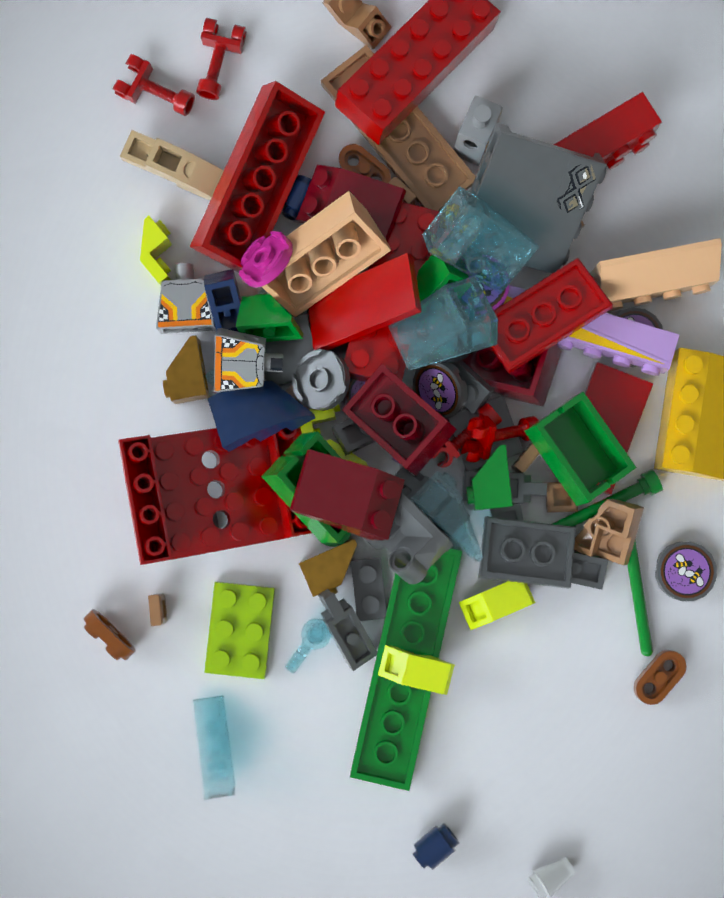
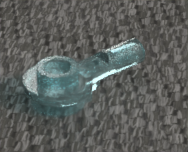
M314 618L304 624L301 632L302 644L285 665V668L294 674L311 650L323 648L329 643L331 634L322 619Z

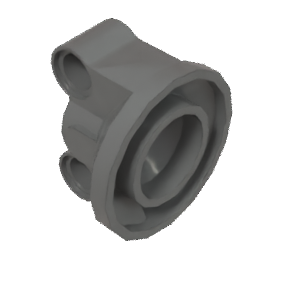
M402 492L389 539L369 540L364 538L375 549L386 547L391 552L388 559L390 568L408 584L421 582L426 576L428 569L454 546Z

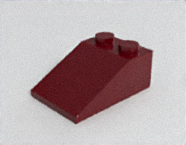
M317 164L296 220L304 224L339 197L350 191L367 209L388 242L406 190L342 168Z
M469 323L473 327L472 352L462 361L495 389L493 393L544 407L562 352L561 349L555 344L513 372L508 373L476 327V324Z
M383 364L380 365L342 409L349 418L395 460L416 476L457 430Z
M307 450L290 511L369 540H388L405 480L373 467L314 450Z

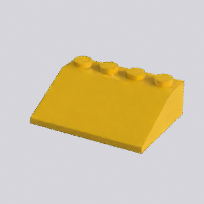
M686 348L675 350L667 375L654 462L655 470L724 481V356Z

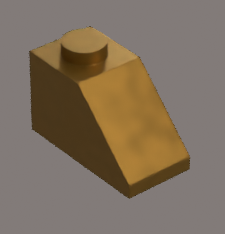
M196 335L188 338L166 370L167 380H163V390L165 397H170L174 404L210 397L201 343Z
M355 539L299 563L313 597L327 589L331 593H338L336 587L342 584L357 547Z

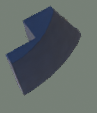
M264 381V386L223 391L207 398L222 447L228 452L253 438L261 442L286 427L294 431L316 418L310 410L273 381Z

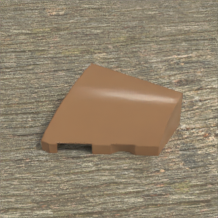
M607 499L598 509V513L583 525L584 528L575 537L574 550L590 557L597 555L617 564L627 565L644 507L625 501Z

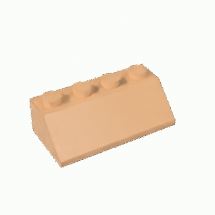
M348 191L286 236L293 245L290 261L273 281L261 287L288 312L297 317L390 252L391 248L367 209Z
M721 238L600 261L590 274L612 302L613 308L609 311L621 309L624 303L634 302V306L648 304L652 302V298L663 296L664 300L675 299L682 296L681 292L691 290L693 295L711 291L710 287L717 283L720 278Z

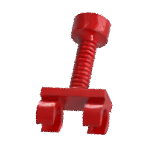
M206 18L203 32L201 33V40L203 45L213 47L214 51L205 79L199 80L196 93L205 99L218 100L222 87L217 83L225 51L241 54L247 31H245L246 27L235 24L231 39L217 36L219 27L217 20Z
M134 54L129 55L125 64L129 65L128 69L137 73V76L131 86L121 80H117L112 88L115 94L136 104L142 90L172 103L175 112L187 116L194 105L195 95L184 89L176 93L150 81L149 77L153 71L150 62Z
M486 403L478 410L480 418L488 415L496 426L502 422L501 417L490 404ZM466 427L455 439L447 440L432 457L434 459L440 452H444V460L436 465L445 468L452 463L453 457L457 459L461 455L458 452L459 448L466 441H470V438H473L474 429L467 431L468 427Z
M488 415L482 418L473 417L469 420L467 431L474 429L472 437L476 438L477 441H466L463 444L461 454L468 452L466 461L478 462L481 458L483 460L489 459L493 442L521 437L524 441H531L524 431L539 420L535 416L524 417L519 420L518 425L497 429V426Z

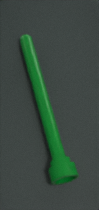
M651 469L640 475L641 478L636 480L637 483L552 524L574 527L594 517L607 499L626 502L640 494L644 496L650 494L652 496L663 491L662 484L655 471Z
M635 539L627 567L640 650L643 656L649 657L653 653Z

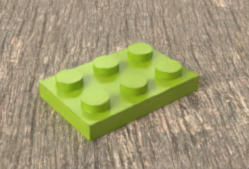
M214 582L204 673L256 679L266 678L275 588Z

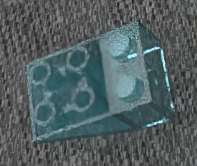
M460 186L422 234L430 254L500 294L539 249L537 243L485 201Z
M475 276L444 285L420 302L422 312L388 326L408 371L495 346L498 340V318Z

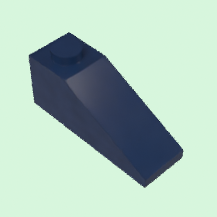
M234 269L205 275L204 287L216 331L217 328H223L239 332L236 328V322L241 304V296Z

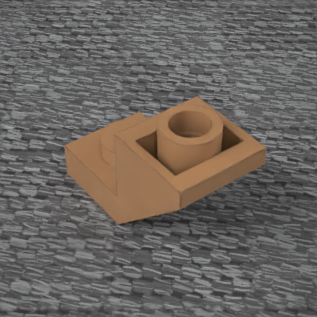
M324 0L322 2L338 24L371 49H375L392 28L376 6L364 4L361 0Z

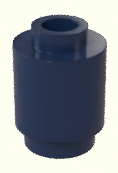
M297 175L282 209V215L285 218L298 222L296 219L311 182L310 178Z
M443 823L440 827L435 826L414 844L416 851L413 853V856L424 869L429 866L433 870L456 851L455 847L460 842L450 828Z

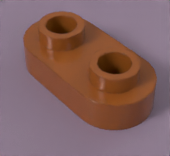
M350 144L341 150L339 154L340 168L370 178L377 176L385 183L391 180L389 169L362 146ZM355 158L359 163L356 166H351L348 161Z
M92 609L83 618L86 623L84 629L93 638L97 639L99 637L107 645L105 649L114 659L119 660L122 658L128 660L136 651L130 641L97 610Z
M664 650L658 653L635 680L634 693L636 697L648 705L660 703L684 676L687 668L684 657L672 650ZM666 660H671L673 666L670 670L666 671L664 663ZM647 683L653 684V690L650 693H645L644 686Z

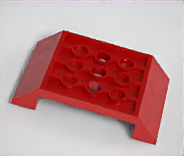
M286 427L261 442L253 438L230 452L222 447L217 428L158 437L145 435L119 439L118 444L140 565L311 534L312 532L293 511H290L287 504L261 477L279 457L286 456L284 452L302 434L301 427L294 431ZM205 452L215 455L217 463L214 468H207L202 463V456ZM210 482H217L222 487V494L219 498H213L208 494L207 487ZM217 511H221L227 516L228 522L224 528H218L213 523V515Z

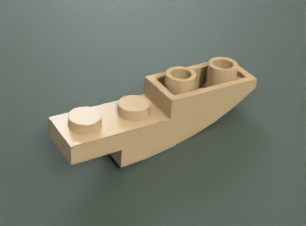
M131 130L120 154L121 160L176 183L177 187L207 200H211L224 170L184 149L159 138H156V140L134 130Z

